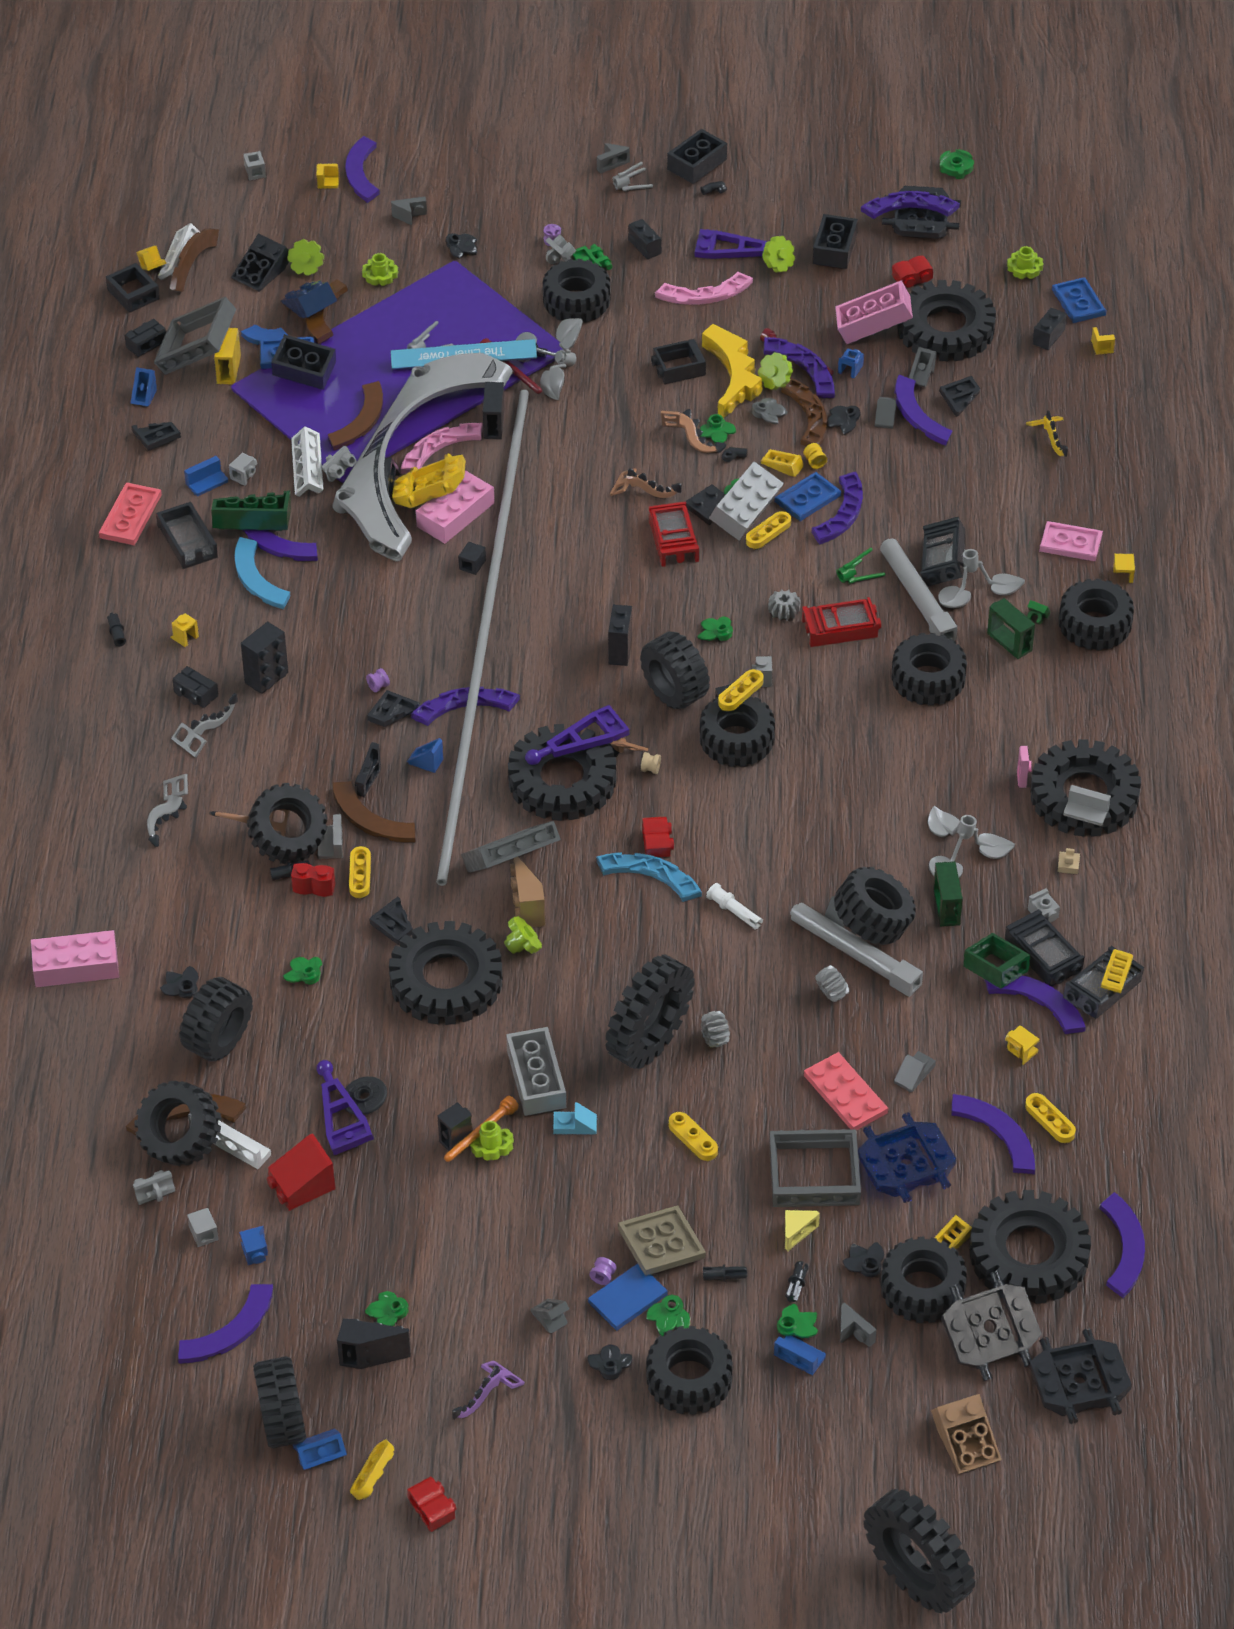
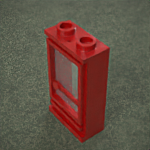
M686 502L649 506V523L661 566L666 567L667 555L676 554L677 562L682 563L684 562V553L689 552L693 553L695 562H699V546L697 545Z
M870 597L861 600L820 605L818 607H802V623L806 622V633H810V647L877 638L878 631L881 629V620L876 617V605L872 604Z

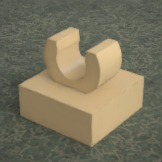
M1066 848V852H1060L1058 872L1078 874L1080 854L1074 853V849Z

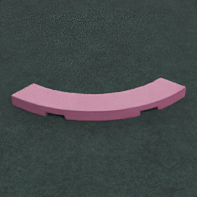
M737 272L719 286L697 288V290H689L684 287L664 283L655 292V298L671 303L688 305L719 302L745 290L753 283V278Z
M483 423L459 424L458 427H445L422 438L414 445L410 453H407L401 466V474L409 473L413 467L422 468L425 461L432 454L445 446L462 441L481 440Z

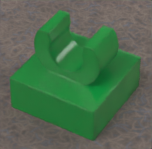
M1032 600L1029 601L1027 607L1030 612L1027 617L1032 620V617L1037 615L1038 619L1036 622L1040 625L1043 617L1048 619L1050 610L1048 606Z

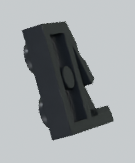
M969 376L941 386L939 392L957 417L980 393V387L974 378Z
M372 742L370 744L360 773L355 780L357 795L362 797L366 796L381 771L380 748L377 743Z

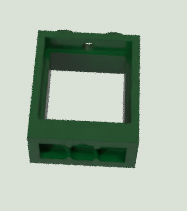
M1005 598L994 602L989 607L987 634L1017 659L1030 653L1033 650L1035 623ZM1004 623H1006L1011 629H1013L1015 631V634L1010 629H1008L1004 625Z
M956 861L935 863L933 892L940 927L958 926L961 924L963 897Z
M994 933L982 938L964 952V967L1000 989L1029 971L1030 954ZM993 954L1006 963L997 967L984 958Z

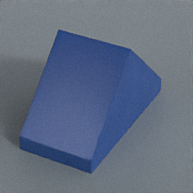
M136 367L131 404L149 407L157 391L155 370Z
M438 738L416 748L407 762L415 767L435 773L443 761L442 740Z

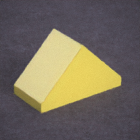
M785 1210V1249L787 1251L819 1227V1212Z

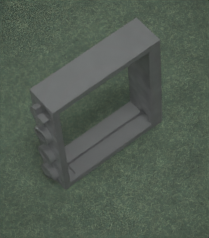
M225 296L173 319L155 358L154 363L166 375L219 352L236 312L234 305ZM212 323L207 336L180 347L185 334Z
M550 821L462 853L461 856L467 872L470 873L492 867L561 839L554 821Z
M856 1129L770 1131L769 1149L773 1207L860 1205L861 1187ZM849 1148L852 1186L779 1187L777 1149Z

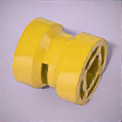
M812 443L806 446L803 454L813 469L823 467L827 463V457L822 452L820 445Z

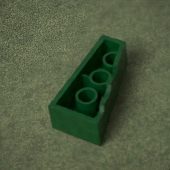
M290 490L283 491L284 494L275 495L274 492H271L263 497H256L253 494L248 495L244 499H239L238 496L213 499L211 508L212 528L221 530H288L291 513Z

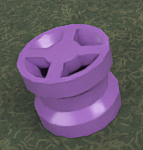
M549 224L544 227V243L550 246L545 241L548 237L554 240L561 234V228L558 225Z
M381 668L376 670V673L366 676L367 683L373 692H378L381 687L390 685L388 675Z
M599 1257L596 1259L595 1268L591 1269L589 1276L594 1282L607 1285L611 1281V1275L616 1271V1265L608 1258Z

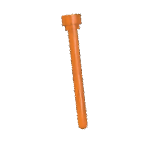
M511 1096L505 1097L500 1102L499 1109L484 1122H497L504 1115H512L519 1108L518 1102ZM482 1124L446 1153L444 1160L447 1162L452 1161L480 1137L479 1130Z

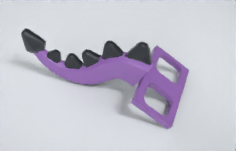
M496 1361L484 1363L481 1365V1368L490 1373V1375L483 1379L481 1387L475 1392V1397L469 1400L468 1406L464 1405L463 1408L460 1406L452 1410V1417L455 1420L457 1417L464 1418L472 1414L483 1403L489 1392L499 1385L500 1381L511 1389L522 1386L525 1382ZM505 1378H512L517 1383H511Z

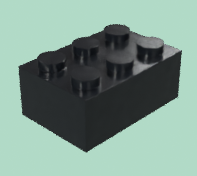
M700 129L667 153V170L694 184L727 160V143Z
M823 214L813 247V264L847 269L857 237L858 219Z
M284 334L271 362L272 375L324 390L336 364V349Z
M267 621L241 642L245 684L260 694L272 688L276 682L289 673L285 632Z

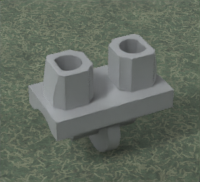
M560 234L554 240L549 237L545 240L552 247V250L547 251L546 260L550 264L558 263L560 257L566 262L576 252L575 248L569 242L567 243Z
M343 446L333 456L328 455L326 457L327 462L321 468L326 473L328 481L333 482L336 478L340 479L344 475V470L349 466L353 467L357 461L354 455L350 453L348 447Z
M157 1171L153 1177L136 1179L133 1184L139 1205L154 1199L160 1202L163 1200L162 1196L176 1191L170 1171Z

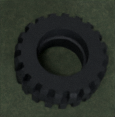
M568 259L566 262L561 261L557 265H553L545 273L542 282L543 303L549 314L553 317L556 316V319L560 321L565 319H582V322L585 321L587 323L591 319L599 318L609 307L611 300L610 277L599 264H593L590 260ZM573 290H581V292H571V291H573Z
M1101 579L1079 581L1074 586H1070L1062 595L1058 622L1061 632L1064 636H1067L1066 638L1071 643L1075 642L1076 646L1080 648L1083 646L1087 650L1092 648L1099 651L1103 650V648L1111 649L1114 645L1118 646L1127 639L1132 629L1133 600L1125 589L1122 590V587L1118 584H1112V581H1101ZM1094 611L1108 616L1098 618L1086 615L1085 613Z
M671 631L645 644L640 653L641 669L644 672L643 675L647 679L649 687L652 688L653 693L656 697L660 698L662 703H666L668 707L673 709H684L707 694L710 687V676H708V668L704 664L703 657L701 658L700 652L693 646V643L687 640L684 635Z
M920 633L918 636H910L908 640L902 641L894 651L891 675L893 686L902 697L906 696L908 701H915L919 705L928 704V706H934L936 703L941 705L945 701L949 702L955 696H958L964 688L967 669L966 654L959 644L956 645L953 639H947L944 635L938 636L936 633L925 635V633ZM921 666H934L941 669V671L929 673L920 671L917 668Z
M750 696L732 711H725L719 707V697L713 699V703L709 702L701 713L699 741L703 751L707 755L709 754L712 760H718V763L722 765L729 764V767H735V765L746 767V764L753 765L757 763V760L761 761L770 753L774 745L775 719L772 710L769 709L765 702L761 703V699ZM732 726H741L748 728L751 731L742 734L729 733L723 729Z
M282 783L281 787L276 784L271 786L270 790H264L253 804L248 815L247 827L249 830L247 833L249 838H253L252 845L254 848L258 847L260 849L259 853L262 856L268 855V860L274 862L277 859L280 860V864H286L287 861H290L291 864L297 863L299 859L304 861L317 850L323 840L328 821L327 814H323L325 807L323 804L319 805V797L317 795L312 796L310 794L311 790L308 788L303 790L300 788L301 785L298 784L290 786L289 783ZM280 809L296 813L304 823V834L296 838L280 835L270 823V814Z
M861 867L853 870L837 890L834 896L835 910L838 911L839 919L844 921L843 924L849 927L852 933L858 934L865 941L869 940L874 944L886 945L896 942L903 935L915 918L916 906L909 890L902 886L903 883L894 879V876L884 873L881 869L875 870L874 867Z
M215 977L208 980L205 985H202L200 990L193 996L191 1003L189 1002L186 1013L182 1017L183 1021L180 1024L181 1031L179 1032V1037L183 1047L208 1061L221 1060L227 1056L230 1050H233L236 1043L242 1038V1034L246 1030L247 1023L251 1018L250 1013L253 1009V999L249 991L224 977Z
M173 1080L169 1081L168 1084L164 1082L158 1084V1089L152 1088L148 1092L149 1096L147 1098L143 1097L140 1102L142 1103L141 1109L137 1108L136 1111L138 1120H135V1127L138 1128V1131L135 1134L137 1139L141 1140L140 1146L152 1158L174 1166H181L182 1164L186 1166L192 1165L193 1160L199 1162L204 1158V1153L209 1154L212 1151L211 1145L216 1144L218 1141L216 1135L217 1132L221 1131V1126L218 1125V1121H221V1113L216 1112L219 1108L217 1103L213 1101V1097L208 1092H205L204 1089L184 1081ZM186 1104L191 1113L190 1128L183 1138L171 1143L165 1133L166 1119L174 1108Z
M925 1236L918 1237L915 1240L909 1238L905 1240V1243L899 1242L896 1244L894 1249L887 1253V1257L882 1265L881 1293L887 1306L890 1309L893 1308V1312L898 1316L903 1315L904 1319L908 1321L913 1319L917 1320L916 1323H923V1321L934 1323L936 1319L942 1320L941 1316L954 1300L949 1287L958 1284L962 1297L965 1295L967 1269L964 1266L963 1258L958 1256L959 1252L953 1247L949 1248V1244L944 1241L938 1242L937 1238L932 1237L925 1239ZM922 1271L938 1276L943 1282L933 1288H919L910 1284L905 1277L911 1273Z
M683 1326L676 1327L675 1331L670 1329L664 1332V1337L659 1336L655 1340V1344L651 1345L648 1351L646 1380L649 1385L650 1394L655 1396V1400L660 1405L664 1403V1408L670 1411L674 1409L679 1414L690 1412V1415H693L698 1411L702 1413L707 1412L709 1407H717L720 1404V1400H724L731 1389L732 1354L726 1342L720 1340V1336L712 1332L710 1334L708 1329H696V1326H689V1328H683ZM683 1361H695L706 1366L709 1372L697 1379H683L674 1375L670 1369L675 1364Z
M284 1356L255 1363L253 1369L268 1447L278 1448L304 1442L307 1438L292 1358Z

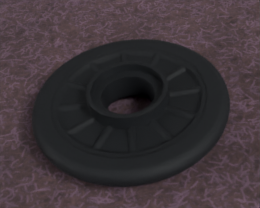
M366 1076L358 1078L345 1088L363 1115L378 1110L387 1097L385 1084L376 1077ZM363 1093H370L365 1099L359 1098ZM350 1107L345 1108L349 1113L354 1114Z

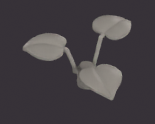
M565 319L559 324L556 337L557 340L561 341L559 346L563 350L553 353L536 348L537 352L554 356L559 364L551 366L550 371H544L540 380L542 391L552 399L559 400L560 391L564 383V372L561 367H572L576 362V355L571 352L570 348L573 347L578 338L582 319ZM524 332L515 341L535 339L537 342V338L530 332ZM522 359L518 361L528 362L530 359Z
M952 546L947 553L946 562L952 560ZM964 549V574L961 588L957 586L945 587L940 591L938 598L940 605L948 608H958L966 605L971 599V593L964 590L967 572H975L978 567H980L988 583L992 585L991 590L998 595L1014 593L1025 583V580L1010 574H997L991 580L983 567L982 561L978 560V552L974 549Z
M936 806L930 811L928 827L933 834L939 837H946L949 834L953 836L955 833H958L960 836L951 859L945 856H935L930 860L929 870L933 876L935 863L954 861L962 840L969 839L973 834L975 843L980 845L979 851L984 856L992 859L1004 857L1014 848L1015 843L989 833L980 834L978 837V828H975L977 820L971 815H964L959 821L955 816L941 811ZM956 862L958 876L960 877L963 872V867L961 864Z

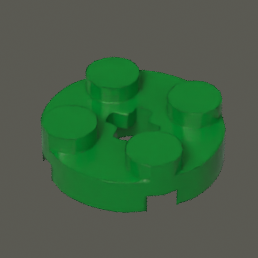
M956 149L955 152L950 153L949 150L940 157V172L954 176L956 179H963L965 175H968L974 169V160L967 151Z

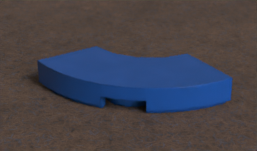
M258 325L241 331V336L245 340L259 345L260 340L282 339L284 334L288 335L281 327L277 329H264Z

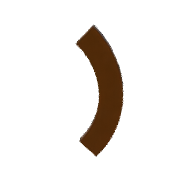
M206 228L200 233H195L189 239L178 257L180 261L178 267L174 268L170 289L184 292L189 270L196 257L208 247H217L219 229Z
M338 279L329 284L336 299L348 291L347 285ZM327 307L306 318L310 335L314 337L318 344L333 336L332 330L324 321L328 310Z
M791 377L790 382L781 389V392L793 398L803 408L807 416L808 427L801 438V445L808 446L812 443L821 445L827 426L825 408L816 394H813L806 385Z
M379 381L362 385L365 400L359 415L344 428L327 434L333 450L354 443L357 438L365 436L375 426L380 418L383 406V391Z
M352 781L332 782L337 805L342 810L343 815L357 828L372 836L389 838L390 841L416 842L415 823L396 822L382 818L372 813L359 801Z
M210 1094L213 1097V1101L219 1107L216 1112L221 1113V1118L235 1122L246 1109V1103L239 1100ZM182 1104L174 1108L166 1121L175 1117L178 1119L188 1116L190 1113L188 1106ZM138 1115L126 1125V1130L134 1135L138 1131V1128L135 1127V1120H138Z

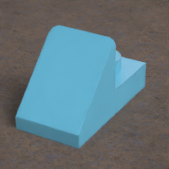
M575 1102V1112H554V1134H596L597 1114Z

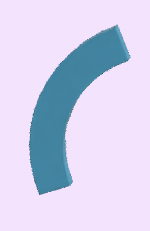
M240 537L235 549V565L241 583L253 596L256 595L261 598L266 604L284 609L290 598V592L270 584L261 576L254 562L255 552L258 547L257 542Z
M611 853L596 857V862L603 876L624 872L644 874L670 886L678 894L682 902L702 896L699 886L689 875L680 871L676 865L661 858L635 853V855Z

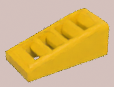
M771 449L761 460V464L792 477H796L804 466L801 455Z
M1116 949L1113 950L1101 983V988L1121 993L1131 967L1132 954Z
M955 1215L935 1238H937L938 1242H942L945 1238L951 1243L949 1248L957 1249L970 1238L972 1227ZM956 1228L961 1231L960 1234L955 1231ZM951 1233L956 1239L954 1240L948 1235Z

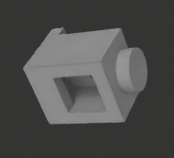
M261 152L243 154L248 179L265 178V163Z
M241 453L229 465L230 479L245 486L247 479L256 472V459Z
M756 657V665H752V669L763 673L764 680L761 687H772V657Z
M1047 889L1029 896L1028 910L1030 913L1040 909L1042 915L1049 922L1059 918L1060 906L1048 894Z

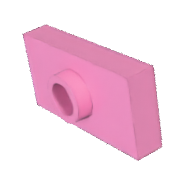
M1020 746L1017 780L1019 788H1026L1028 773H1031V761H1029L1028 747Z

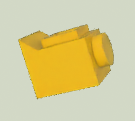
M186 613L178 616L172 622L173 635L170 638L182 646H188L187 633L195 639L199 637L197 620Z
M1021 1025L1014 1031L1011 1030L1005 1037V1040L1008 1042V1051L1021 1058L1022 1065L1038 1052V1049L1034 1046L1039 1042V1038Z

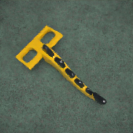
M1048 410L1044 419L1026 422V425L1029 426L1044 424V429L1049 434L1054 451L1059 456L1067 457L1068 447L1060 444L1055 428V422L1063 420V417H1051V413Z

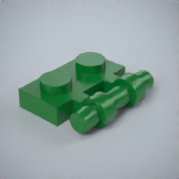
M596 244L591 245L590 249L586 246L575 249L576 252L571 256L573 260H590L593 264L597 263L601 268L604 267L607 270H611L613 267L609 257L605 256L603 250L597 247Z

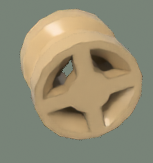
M644 752L641 772L651 771L653 774H658L661 755L656 754L653 756Z

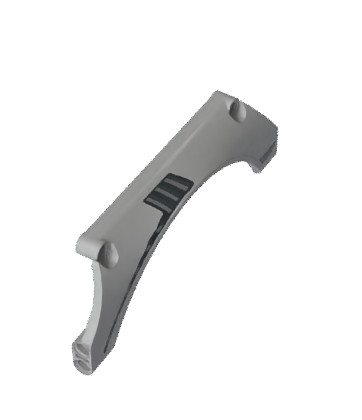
M467 353L440 358L424 364V367L416 366L412 369L410 377L342 487L336 492L332 505L337 513L348 512L355 519L370 542L369 546L373 551L393 561H400L412 542L409 531L398 517L391 503L384 477L385 452L395 429L413 410L435 397L462 389L485 388V382H504L505 386L513 372L509 365L484 353Z

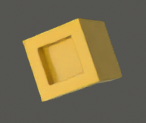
M317 164V188H338V164Z
M151 246L136 252L141 268L149 271L166 264V261L160 258L157 246Z
M1093 327L1091 341L1096 355L1114 353V335L1099 336L1097 327Z
M1115 554L1113 572L1129 573V583L1134 581V554Z

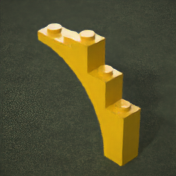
M714 324L709 326L702 333V347L713 353L723 363L731 379L726 393L718 401V414L724 419L729 413L733 412L735 407L743 403L745 399L752 401L761 394L763 389L762 378L754 375L755 359L747 356V340Z

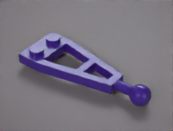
M700 229L695 248V257L709 259L762 256L765 243L768 241L722 231ZM717 240L739 244L738 249L714 250Z
M608 705L590 713L547 741L546 748L539 751L535 749L529 750L525 755V759L528 764L537 765L541 758L549 754L558 757L611 743L630 735L629 728L611 706ZM594 722L605 733L604 735L582 740L577 734ZM569 738L573 742L570 744L557 747L559 744L563 743Z
M328 1060L320 1061L317 1064L316 1070L325 1080V1083L321 1084L326 1136L333 1154L336 1155L369 1142L374 1137L367 1119L338 1078L333 1079L332 1063ZM337 1089L343 1098L331 1103L330 1092ZM350 1107L359 1122L334 1131L332 1114Z

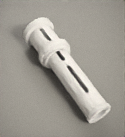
M715 883L708 890L706 897L709 900L713 899L716 901L720 908L730 910L755 930L760 927L758 922L762 924L763 919L736 901L734 895L724 891L720 884Z

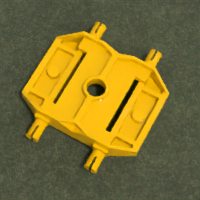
M448 453L447 455L445 454L443 460L419 469L417 467L411 468L409 473L394 481L392 498L395 504L413 508L433 498L442 497L454 492L464 478L466 464L464 456H452Z

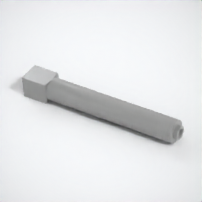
M885 540L880 547V551L929 624L930 633H936L938 636L944 635L947 639L951 638L955 641L957 626L949 613L943 612L897 540Z
M804 903L796 904L791 909L792 921L890 980L889 985L906 996L910 997L922 985L923 971L905 960L901 962L895 960Z

